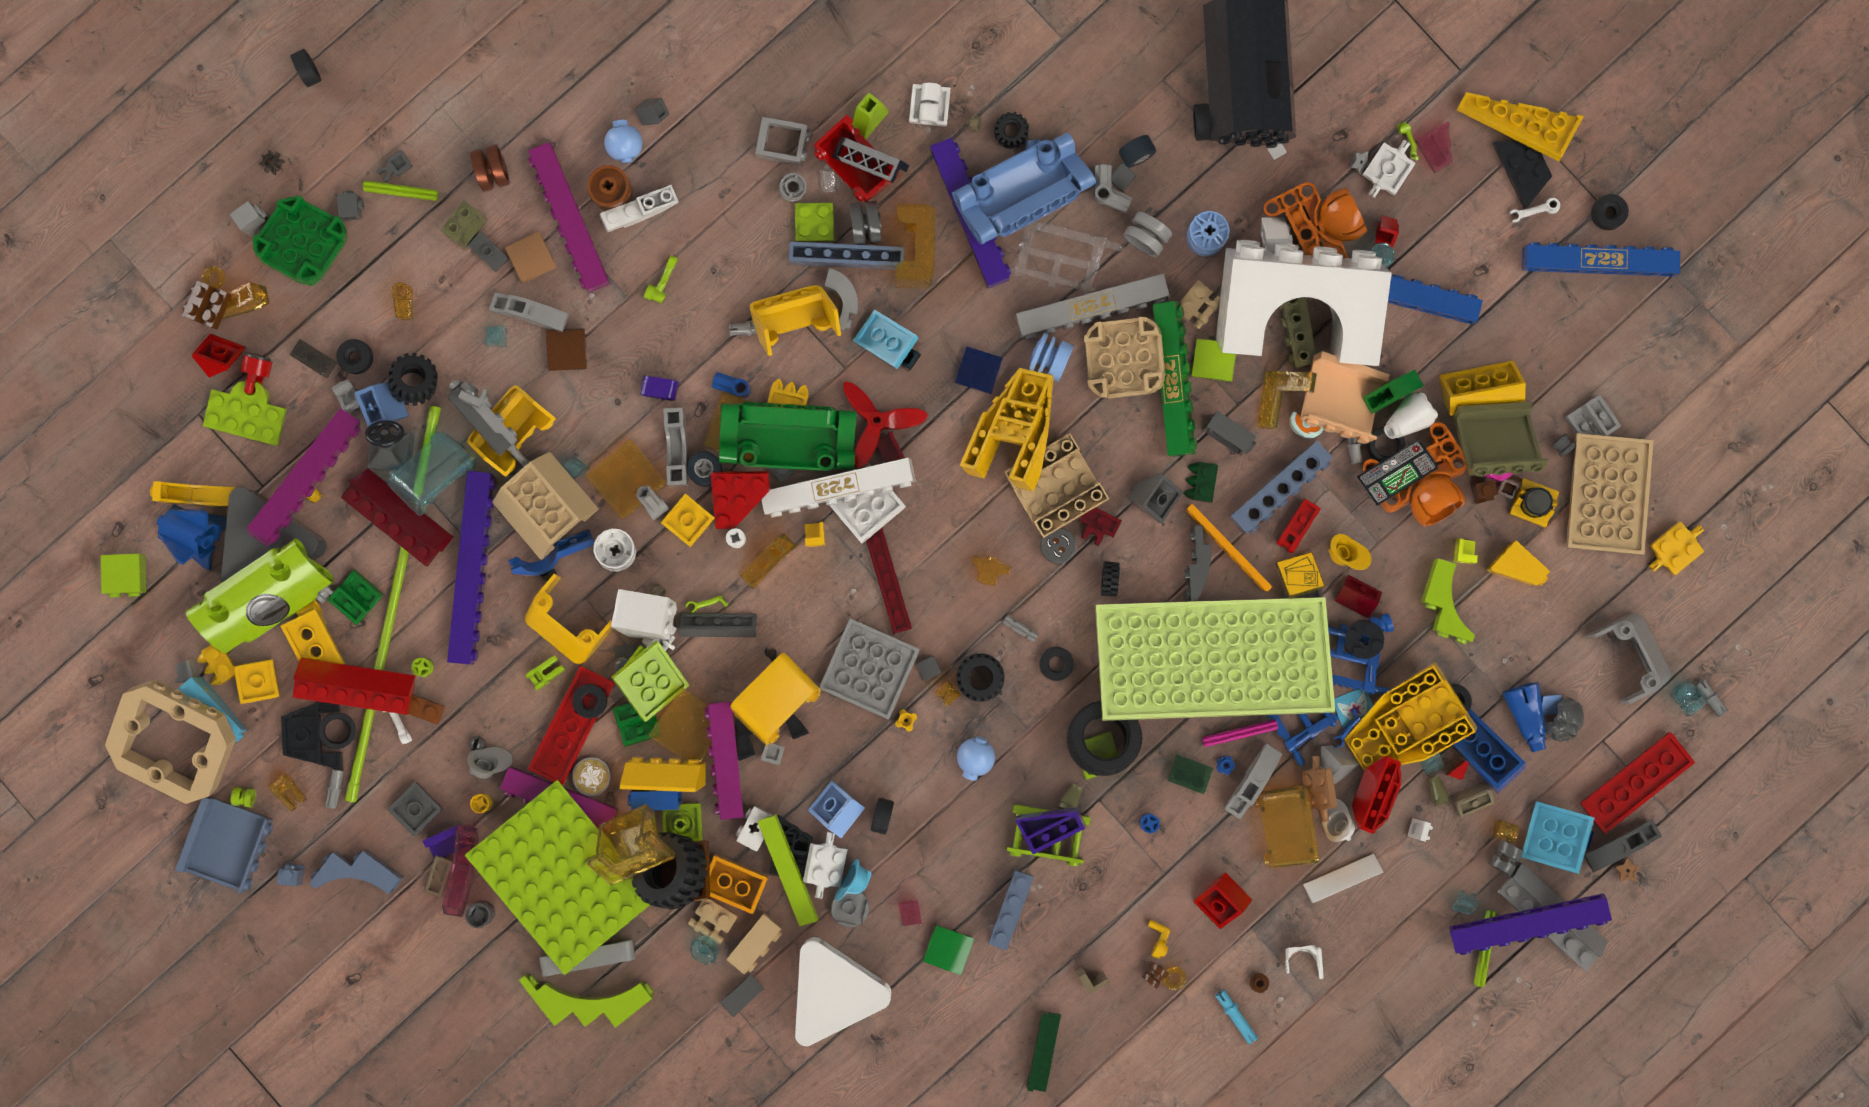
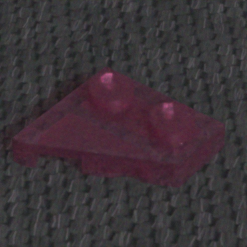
M1448 121L1415 140L1434 173L1452 163V153L1450 152L1451 139H1449L1450 124Z

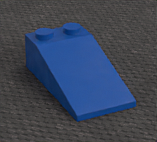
M1470 709L1468 713L1476 724L1477 730L1475 733L1453 744L1452 747L1498 794L1526 768V762Z

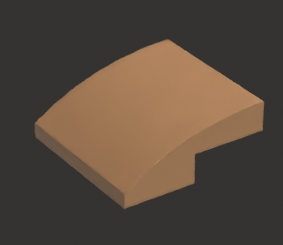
M540 231L505 247L522 284L557 267Z

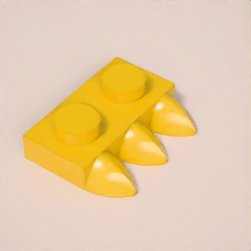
M777 379L771 386L767 403L807 405L809 398L806 385H803L796 393L794 383L790 382L783 390L782 381Z
M212 645L201 651L202 653L199 655L197 662L209 663L205 667L204 674L215 673L211 680V685H221L235 677L233 668L235 665L227 653H222Z

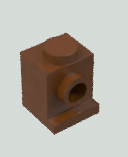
M1495 479L1471 486L1475 504L1495 500L1494 496L1498 495Z

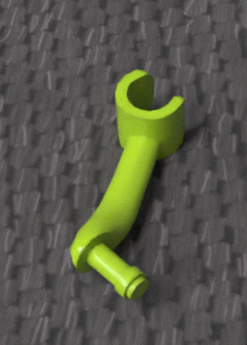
M1406 122L1399 123L1397 125L1400 135L1406 133L1410 143V158L1418 160L1417 145L1411 134V126Z
M716 596L698 603L689 601L686 607L693 603L695 609L691 613H694L698 608L706 607L719 601L725 607L729 604L723 599L724 596Z

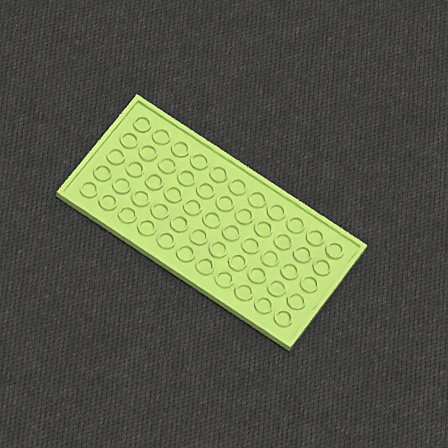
M1326 597L1103 604L1095 606L1102 721L1335 712Z

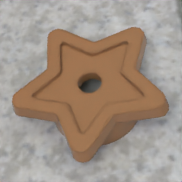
M1627 857L1624 863L1615 866L1620 874L1619 881L1622 882L1630 879L1635 882L1637 880L1636 872L1640 869V866L1633 865Z

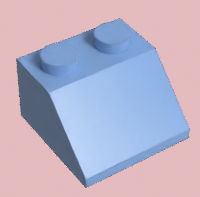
M831 780L808 811L828 830L842 838L865 807Z

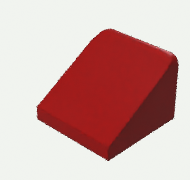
M1461 760L1445 775L1457 780H1463L1469 763Z

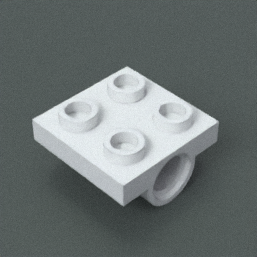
M936 83L913 84L909 123L947 127L951 88L941 87V85Z

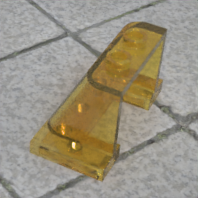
M645 804L599 825L596 855L588 858L587 865L610 885H614L673 859L675 852L659 838L654 811Z

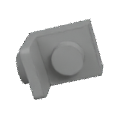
M485 388L480 398H477V394L473 391L466 390L464 392L461 390L458 400L480 409L482 405L486 406L490 396L487 395L488 390Z

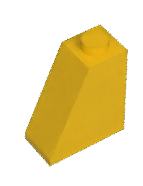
M1516 540L1511 541L1486 569L1490 573L1530 586L1543 585L1549 578L1547 575L1551 572Z

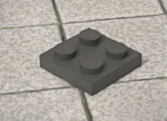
M414 782L387 810L416 837L443 808L417 782Z

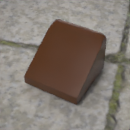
M1512 475L1506 480L1500 481L1497 488L1498 494L1514 500L1522 485V479Z

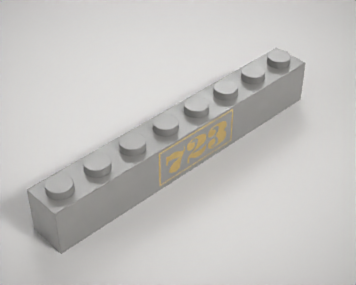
M1164 274L1016 313L1015 317L1021 338L1026 337V340H1030L1043 332L1052 334L1056 332L1055 329L1063 327V330L1073 328L1076 323L1081 322L1082 325L1093 322L1092 319L1098 317L1100 320L1110 318V314L1118 312V315H1122L1135 307L1137 310L1148 307L1147 304L1164 303L1170 295Z

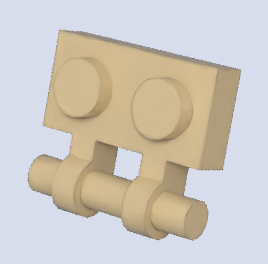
M1199 280L1179 302L1184 308L1183 318L1187 322L1192 317L1196 318L1197 321L1193 326L1198 330L1202 325H1206L1209 321L1208 318L1213 312H1217L1220 305V297L1217 296L1213 301L1210 300L1208 297L1213 291ZM1203 303H1204V304L1207 305L1208 307H1207V309L1201 314L1200 312H1198V309H1199V308L1203 305Z
M712 899L702 900L695 911L701 917L700 920L696 921L691 918L688 925L693 927V930L697 933L701 932L709 937L708 940L711 942L715 941L721 945L724 938L718 933L720 930L728 933L738 916ZM706 920L716 926L713 931L704 926Z

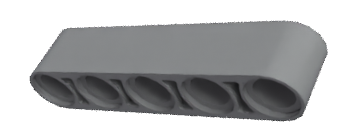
M633 940L602 944L569 972L634 960L636 957ZM548 955L539 957L543 977L562 974Z

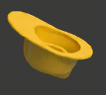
M1337 534L1331 539V547L1328 549V552L1335 564L1340 566L1347 565L1355 570H1364L1370 566L1371 554L1362 544L1345 534Z

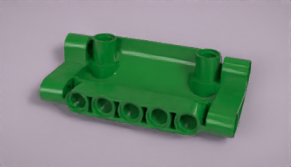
M721 403L719 463H739L747 467L829 471L830 469L854 470L856 411L836 410L833 407L778 403ZM750 452L753 454V457L745 459L743 455ZM823 457L830 458L827 463H821L820 460Z

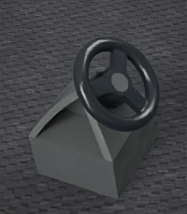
M382 420L371 424L365 431V438L370 443L367 468L411 473L415 435L405 433L404 428L395 421ZM384 426L381 430H374L378 427ZM394 427L398 432L390 431V428Z

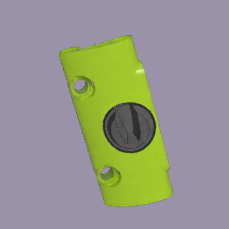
M295 538L280 549L274 548L269 550L266 554L212 590L206 592L201 602L186 611V616L206 641L217 650L226 654L244 641L247 643L252 642L314 601L321 590L334 582V578L328 569L308 557L304 545Z

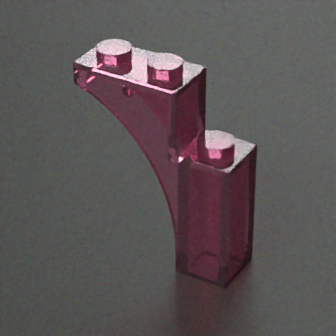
M458 825L456 829L453 863L442 903L443 914L463 917L475 878L474 866L465 856V854L479 844L477 828L470 825Z

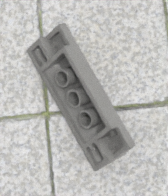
M1520 863L1515 868L1512 876L1509 875V879L1497 891L1518 912L1564 902L1523 863ZM1588 925V928L1583 930L1574 928L1564 934H1557L1556 932L1546 937L1584 971H1587L1598 957H1602L1608 943L1591 925Z

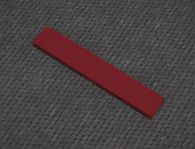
M881 528L867 539L866 542L893 634L911 630L912 627L885 535Z

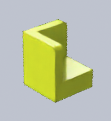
M1463 538L1456 539L1454 562L1477 563L1478 555H1474L1475 541L1464 540Z

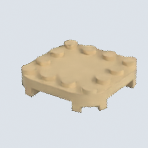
M1146 317L1108 322L1100 321L1094 323L1084 336L1088 368L1087 382L1094 394L1102 398L1112 399L1148 395L1163 387L1165 380L1163 341L1161 330L1157 323Z

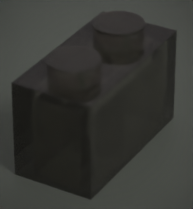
M299 339L290 353V356L326 378L329 377L338 363Z

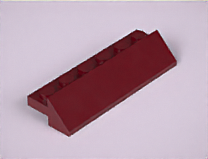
M369 468L349 481L351 484L341 496L344 501L424 566L428 567L439 551L443 552L454 537Z

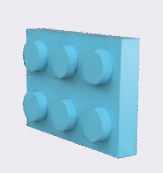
M874 309L853 341L898 369L919 337Z

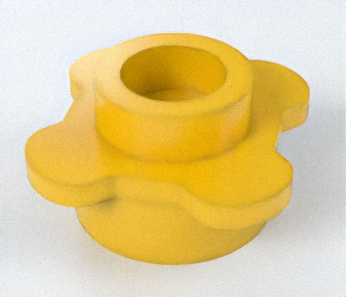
M903 709L899 712L900 716L895 725L898 728L903 727L907 731H912L917 715L915 713H907Z

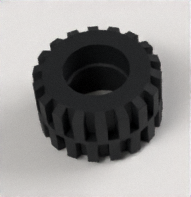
M406 353L404 358L401 356L397 357V362H392L388 374L389 391H392L391 395L394 398L397 396V401L400 403L405 401V405L408 406L409 403L417 406L418 402L422 405L425 403V399L429 401L437 388L438 374L434 364L431 365L429 358L425 360V356L422 354L419 357L417 353H412V356ZM407 373H416L424 379V382L418 386H409L401 378Z
M980 653L973 654L962 661L957 670L956 679L959 690L964 696L973 701L983 702L993 699L1000 693L1004 685L1005 674L1003 667L997 659L991 655ZM977 666L988 668L992 674L990 685L984 689L973 687L969 681L971 670Z

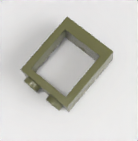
M463 200L440 231L459 247L466 250L468 244L476 237L488 220L477 209Z

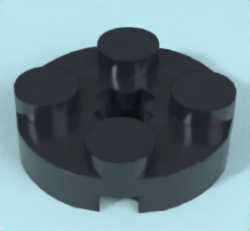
M1358 620L1351 624L1345 636L1346 647L1356 658H1372L1383 649V631L1374 622ZM1365 634L1366 637H1370L1367 644L1360 643L1361 635Z

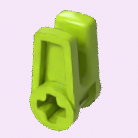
M556 655L533 668L525 675L527 679L529 678L532 681L536 691L546 686L552 679L566 670L563 665H560L547 675H544V671L558 661Z

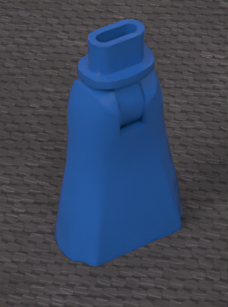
M1528 683L1503 691L1504 699L1522 737L1525 739L1526 744L1530 745L1531 752L1546 749L1544 742L1546 740V724L1539 683Z

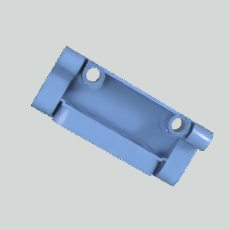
M1067 132L1052 141L1043 140L974 176L970 184L952 192V195L965 223L979 244L982 245L999 235L1006 237L1069 204L1079 196L1080 192L1095 185L1096 180L1090 169L1075 153L1074 140Z

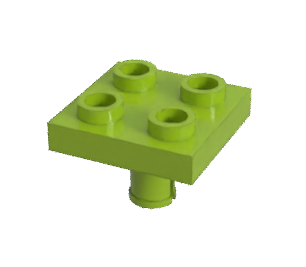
M701 803L681 804L677 810H662L663 832L686 836L693 841L703 840Z

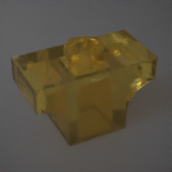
M974 555L972 564L978 569L976 581L990 586H995L999 576L1008 575L1011 567L998 563L999 559L990 556L985 559Z

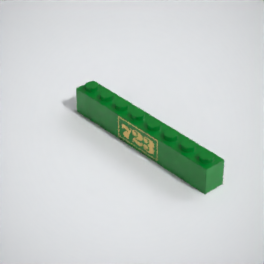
M1177 301L1153 304L1154 321L1161 330L1163 341L1165 380L1161 393L1167 455L1170 457L1196 454L1197 441L1194 438L1195 421L1192 419L1191 412L1193 411V402L1190 400L1192 387L1190 381H1188L1190 367L1186 361L1188 347L1184 341V336L1186 335V328L1182 320L1184 308Z

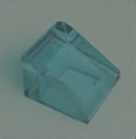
M1440 753L1425 761H1420L1426 775L1444 768Z

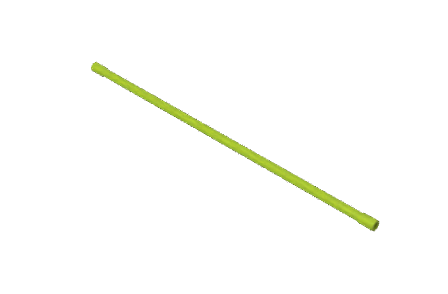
M436 406L429 407L426 431L410 500L418 508L436 426L438 425L441 408ZM401 546L374 669L384 670L409 556V553ZM365 709L351 778L345 796V801L356 803L360 788L359 783L375 710Z

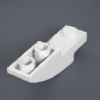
M672 185L637 197L632 202L602 212L600 217L608 233L621 227H629L678 204L679 201Z

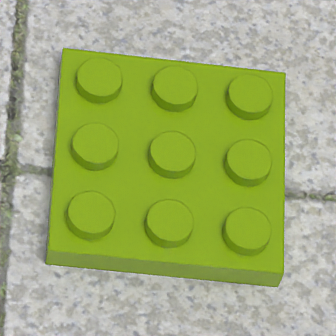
M658 641L653 642L611 676L644 722L649 720L690 686Z

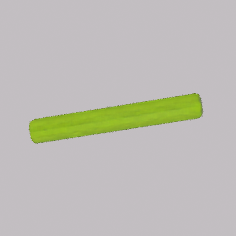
M364 181L363 190L365 192L437 201L439 192L433 189Z
M1487 910L1485 919L1496 917L1497 912ZM1491 948L1479 951L1474 979L1475 986H1485Z

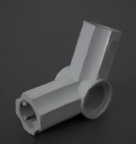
M1104 164L1095 165L1096 184L1094 200L1100 205H1107L1126 214L1132 197L1111 189L1112 166ZM1103 190L1107 192L1108 197L1100 198L1098 192Z

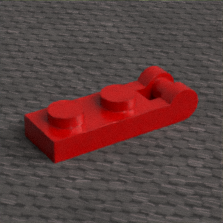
M1304 498L1276 544L1280 547L1284 546L1292 554L1321 508ZM1288 535L1295 538L1293 542L1286 539Z

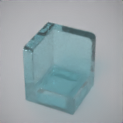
M504 325L487 327V336L483 344L487 347H507V328Z

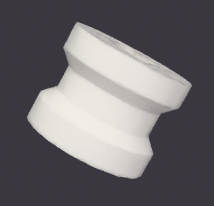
M731 529L726 534V542L732 548H740L745 544L746 536L740 529Z

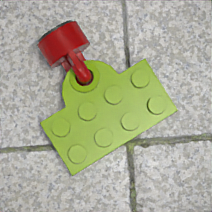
M246 353L243 356L240 371L248 373L247 380L238 382L230 393L211 389L203 427L279 446L287 408L269 404V391L263 386L264 377L269 378L273 361L267 357Z

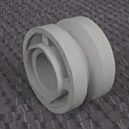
M797 173L785 175L779 185L780 195L789 202L799 201L806 192V181ZM788 184H796L798 190L791 192L788 189Z

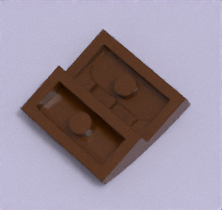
M585 328L564 329L563 332L556 330L546 331L548 371L587 369Z

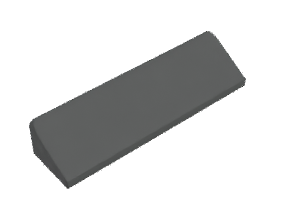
M680 613L679 635L681 637H756L757 614Z

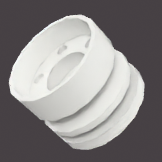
M612 528L605 530L598 535L594 542L593 551L597 561L603 568L609 571L620 572L626 570L636 558V548L632 538L621 529ZM618 547L620 554L617 553L615 556H613L611 550H615V548Z

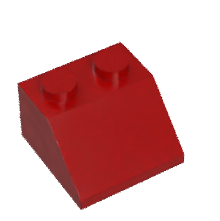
M1225 872L1215 879L1193 902L1221 929L1240 916L1249 906L1252 899Z

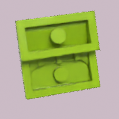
M1197 339L1192 377L1232 382L1236 354L1222 353L1217 341Z

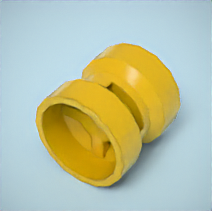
M485 793L473 796L470 801V807L476 813L487 812L493 805L491 796Z

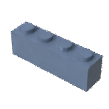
M1014 869L988 944L1007 951L1032 884L1033 875Z

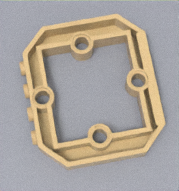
M152 680L134 686L122 694L105 746L117 770L187 804L209 797L218 789L236 737L224 713L202 703L196 698L185 695L180 690L167 686L162 681ZM147 702L168 712L174 720H184L211 734L207 745L202 747L192 757V763L198 769L194 781L173 771L172 764L167 760L162 759L155 762L131 750L135 736L150 724V718L144 712Z

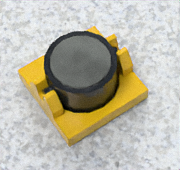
M1522 478V485L1513 501L1509 514L1546 528L1549 518L1555 512L1554 508L1557 506L1556 500L1559 491Z

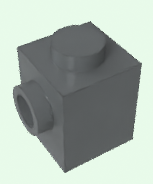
M344 191L342 194L337 195L338 214L341 220L362 219L364 202L358 194L354 193V191Z

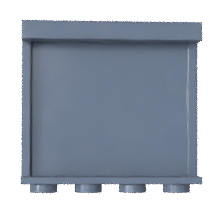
M210 796L201 799L175 870L181 873L188 872L238 890L239 894L246 892L252 885L253 880L251 877L253 872H256L260 863L258 858L266 848L265 839L273 829L271 824L273 819L238 806H233L230 803Z

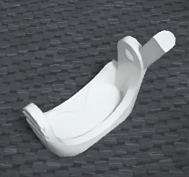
M1309 945L1285 949V970L1287 974H1289L1288 960L1291 955L1298 951H1305L1314 957L1319 979L1324 978L1322 949L1320 947Z

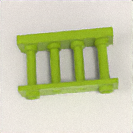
M1014 804L1012 812L1016 813L1017 816L1053 810ZM1082 815L1086 825H1090L1091 817ZM1016 825L1013 847L1007 846L1006 848L1010 855L1017 857L1027 854L1067 861V865L1079 866V863H1084V859L1078 858L1082 831L1073 836L1070 856L1059 855L1061 841L1052 845L1051 853L1039 851L1032 854L1031 850L1022 849L1023 835L1018 825Z

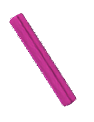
M1273 719L1204 736L1202 741L1204 747L1277 730L1278 725L1277 721Z

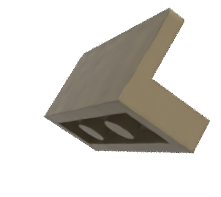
M1082 966L1075 970L1089 994L1109 983L1104 972L1089 979Z

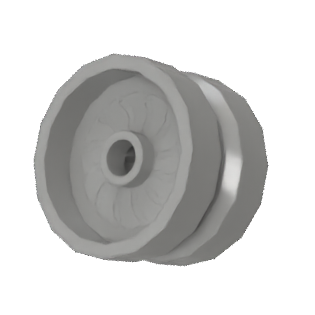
M1137 212L1132 220L1134 226H1128L1123 237L1141 252L1157 258L1163 250L1161 243H1168L1173 234L1168 227L1156 218L1143 212Z

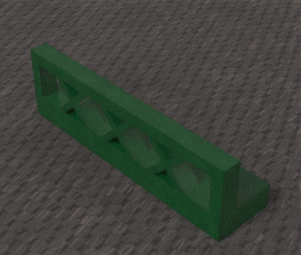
M1043 1010L1041 1012L1027 1082V1091L1033 1092L1038 1090L1046 1092L1061 1014Z

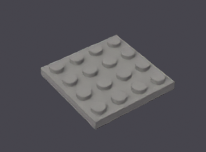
M850 618L819 688L889 720L920 649Z

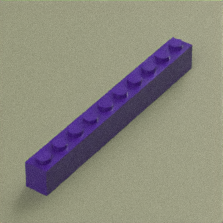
M467 471L447 662L474 665V661H477L478 658L476 642H479L480 639L478 623H481L482 620L480 604H483L484 601L482 584L485 585L486 582L484 565L488 563L486 546L490 544L488 527L492 525L490 508L494 506L492 503L494 500L492 489L496 487V478L491 473Z

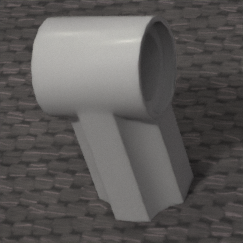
M649 485L641 486L637 490L636 497L644 505L645 510L653 520L669 510L664 500L659 495L657 496Z

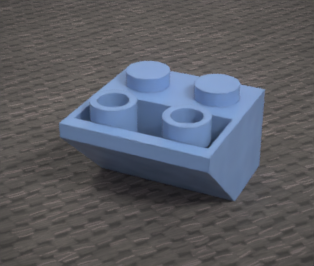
M388 382L372 385L355 392L368 427L377 421L390 420L397 422L409 417L404 401L400 403L397 401V396L394 398L391 395L392 391H389Z

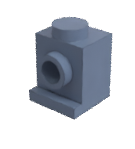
M285 863L283 868H279L277 884L288 886L302 885L305 865Z

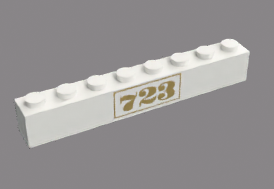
M910 458L900 459L771 489L762 499L764 514L771 515V518L782 516V512L789 511V514L797 513L803 507L808 509L818 508L820 503L826 502V505L837 503V500L842 498L845 501L856 499L855 495L863 494V497L874 495V491L877 490L882 492L892 491L893 487L900 485V488L912 486L911 482H916L912 460Z

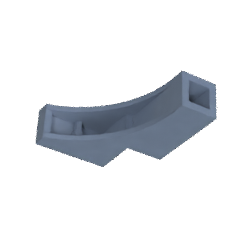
M369 850L359 851L353 858L354 863L337 851L327 854L322 861L324 865L321 869L315 870L311 876L312 881L309 884L316 889L335 879L354 878L369 882L387 894H391L404 877Z

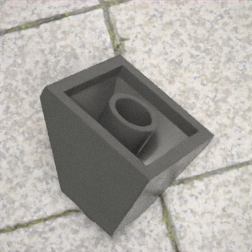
M1161 473L1138 482L1128 496V499L1155 520L1163 523L1183 494V491Z

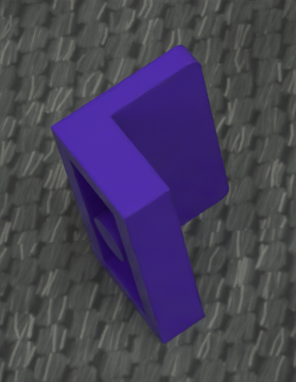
M462 824L423 840L425 848H430L434 859L436 855L445 857L470 846V841Z

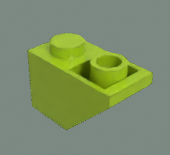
M868 93L856 107L852 125L855 129L858 128L860 134L867 139L889 113V110L881 101Z

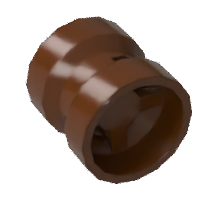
M1153 961L1150 965V970L1145 972L1142 978L1157 989L1160 986V981L1166 978L1169 973Z

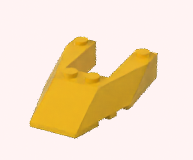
M1019 368L1004 386L1005 390L1000 396L995 397L992 401V406L987 412L982 413L959 465L968 475L985 479L1001 441L1022 446L1008 479L1017 488L1034 492L1042 471L1049 431L1054 379L1052 375Z

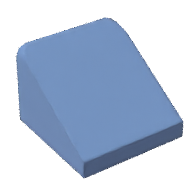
M1562 695L1541 696L1543 715L1558 714L1557 704L1562 701Z

